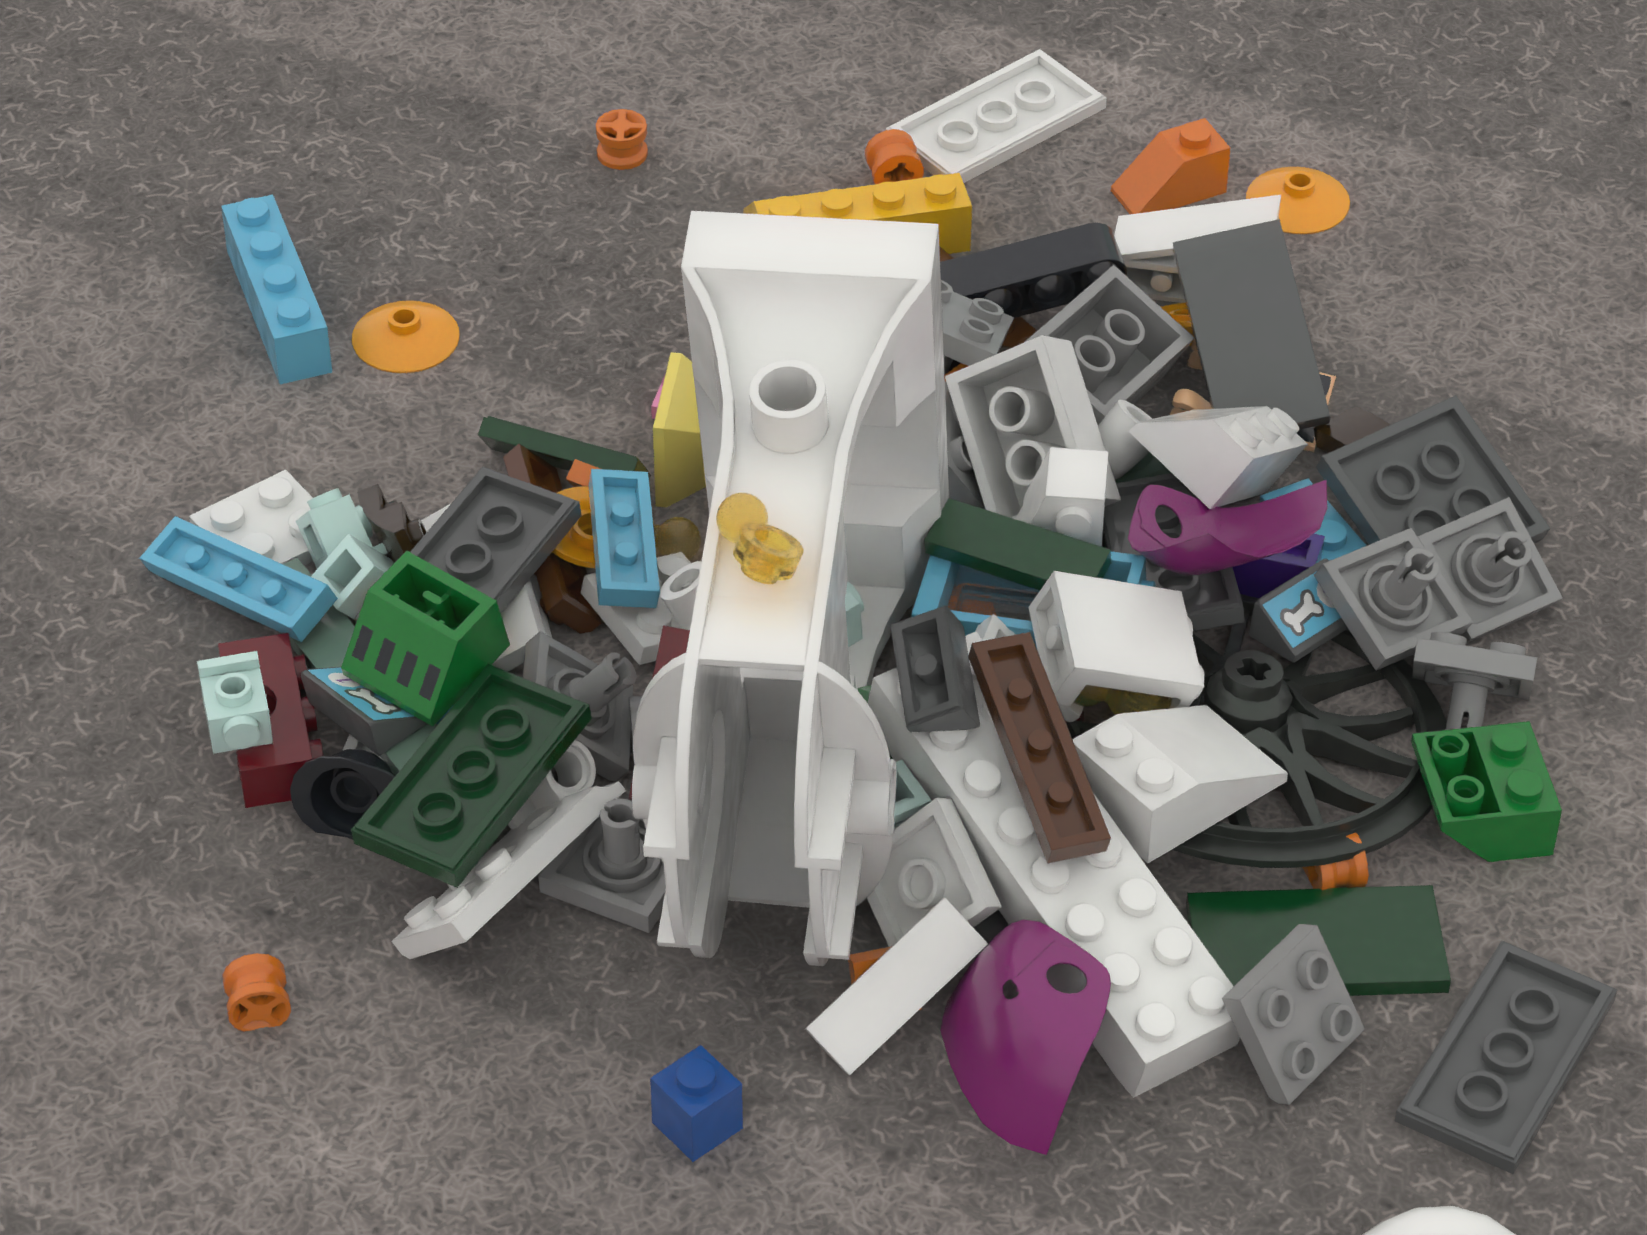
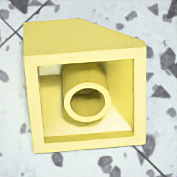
M670 353L653 425L655 505L657 507H668L706 487L692 361L682 353Z

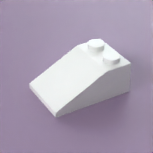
M1207 705L1116 714L1072 739L1093 793L1137 854L1147 863H1150L1287 782L1288 773Z

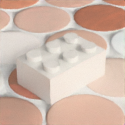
M1041 335L945 376L983 503L988 511L1016 519L1023 506L1024 495L1050 447L1106 451L1072 342L1069 340ZM1109 460L1105 507L1121 501Z

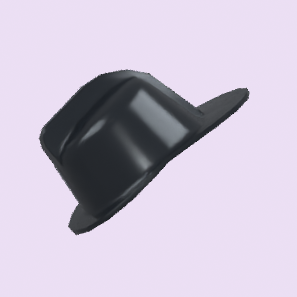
M346 749L333 754L331 757L321 756L306 762L294 774L290 788L292 805L302 822L316 833L346 837L353 840L351 829L389 785L395 775L385 761L376 754L363 749Z

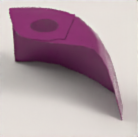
M1327 480L1260 503L1231 508L1215 507L1213 509H1209L1201 500L1183 492L1161 485H1149L1144 488L1138 498L1131 520L1128 540L1132 549L1154 564L1182 575H1201L1243 565L1285 552L1301 544L1320 529L1327 510ZM1159 505L1169 507L1177 515L1181 524V534L1178 538L1167 536L1159 528L1155 517V511Z
M1023 919L1010 923L994 937L969 966L947 1001L940 1031L949 1063L960 1088L981 1122L1009 1144L1047 1155L1075 1079L1101 1026L1110 995L1111 980L1107 968L1094 956L1067 937L1039 921ZM1057 964L1072 965L1084 973L1087 985L1078 993L1068 994L1060 992L1048 983L1046 978L1047 971ZM1008 980H1012L1017 987L1016 991L1019 992L1018 996L1012 999H1007L1003 994V986Z

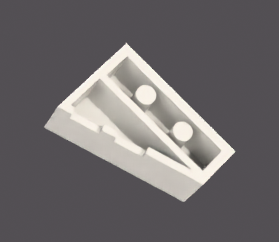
M1281 195L1118 216L1114 237L1128 270L1127 277L1153 300L1185 303L1173 253V242L1279 219Z
M1050 447L1024 495L1023 506L1016 520L1102 547L1109 451ZM990 597L995 613L1030 616L1028 607L1031 603Z

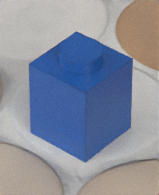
M702 1045L650 1078L652 1123L692 1162L743 1129L742 1083Z

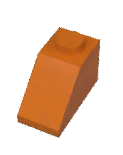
M1206 118L1161 131L1112 184L1111 192L1129 214L1175 209L1224 194L1227 191L1230 146Z

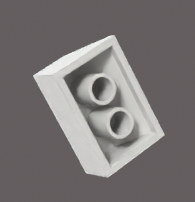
M1268 406L1190 410L1137 422L1128 431L1209 509L1265 493L1308 445L1297 434L1299 426L1288 414L1278 408L1271 410Z

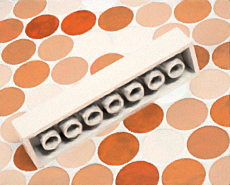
M976 631L965 636L968 655L972 643L983 641ZM971 663L970 667L980 727L969 730L909 732L905 723L897 667L873 677L868 705L881 726L889 754L896 762L899 760L904 761L932 801L935 798H952L1002 907L999 911L1008 924L1023 919L1039 921L1076 943L1107 968L1111 980L1110 995L1101 1026L1092 1044L1130 1095L1134 1098L1236 1046L1240 1036L1222 1000V997L1234 986L1096 796L1097 804L1111 837L1107 851L1047 864ZM1069 964L1054 965L1048 969L1046 978L1052 987L1063 993H1078L1087 985L1084 973L1077 967Z

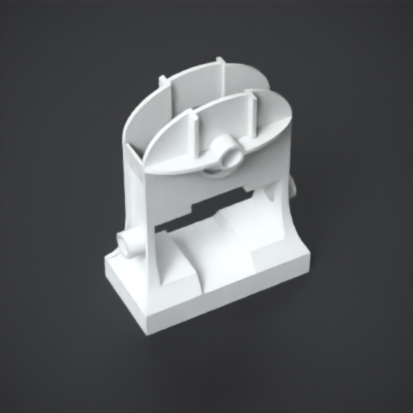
M691 211L681 271L709 520L687 651L672 659L657 672L648 684L637 711L633 735V815L635 819H643L646 827L643 845L644 857L660 858L664 863L666 889L657 937L658 946L690 948L695 957L712 958L717 952L722 938L728 900L809 908L803 954L808 965L824 966L829 958L849 960L856 906L873 892L883 877L889 862L894 834L896 760L890 759L881 726L866 700L858 692V688L871 685L876 663L891 635L890 625L899 622L906 610L915 604L930 557L929 554L925 553L924 540L935 521L941 517L942 509L949 498L939 225L933 223ZM847 581L858 591L864 604V611L861 612L863 639L848 647L845 610Z

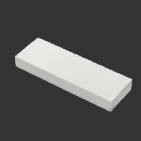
M944 897L816 1017L805 1030L845 1073L851 1075L984 949L988 943Z

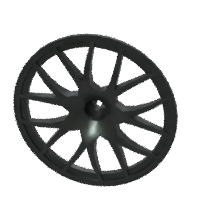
M1240 594L1245 622L1233 625L1224 656L1216 652L1194 633L1192 635L1198 662L1204 670L1205 687L1200 696L1189 707L1207 705L1288 773L1287 782L1278 787L1303 827H1252L1245 806L1227 817L1230 824L1217 822L1172 850L1197 858L1231 865L1258 868H1299L1353 859L1355 855L1363 851L1366 854L1376 851L1401 838L1418 825L1431 811L1433 806L1418 761L1396 754L1369 741L1392 734L1415 724L1416 733L1445 730L1447 720L1431 689L1424 680L1412 678L1413 668L1404 659L1376 671L1349 629L1331 640L1369 663L1368 665L1338 672L1305 676L1313 651L1295 663H1291L1285 669H1282L1281 664L1274 657L1261 651H1240L1250 616L1253 614L1254 605L1259 599ZM1387 679L1399 693L1407 707L1377 715L1347 716L1321 711L1314 705L1345 691ZM1092 686L1088 698L1140 712L1164 709L1162 698L1158 695ZM1077 720L1073 722L1065 721L1072 739L1099 725ZM1311 755H1319L1344 764L1406 779L1393 793L1383 799L1354 788L1329 773ZM1316 800L1358 814L1338 821L1324 823ZM1356 832L1362 843H1356L1346 836Z

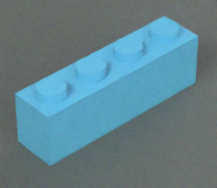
M274 196L248 198L241 202L222 205L227 252L279 384L332 373L328 327Z

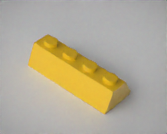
M960 173L938 174L925 178L882 182L875 185L846 189H831L803 195L780 196L774 199L753 201L743 209L744 214L933 223L939 225V246L948 254L971 251L972 204Z

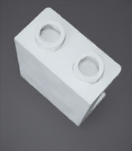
M1053 571L1028 607L1038 654L1058 705L1071 706L1084 687L1091 685L1158 695L1162 698L1164 709L1189 707L1200 696L1205 687L1204 670L1198 662L1192 637L1193 625L1191 619L1187 616L1182 591Z

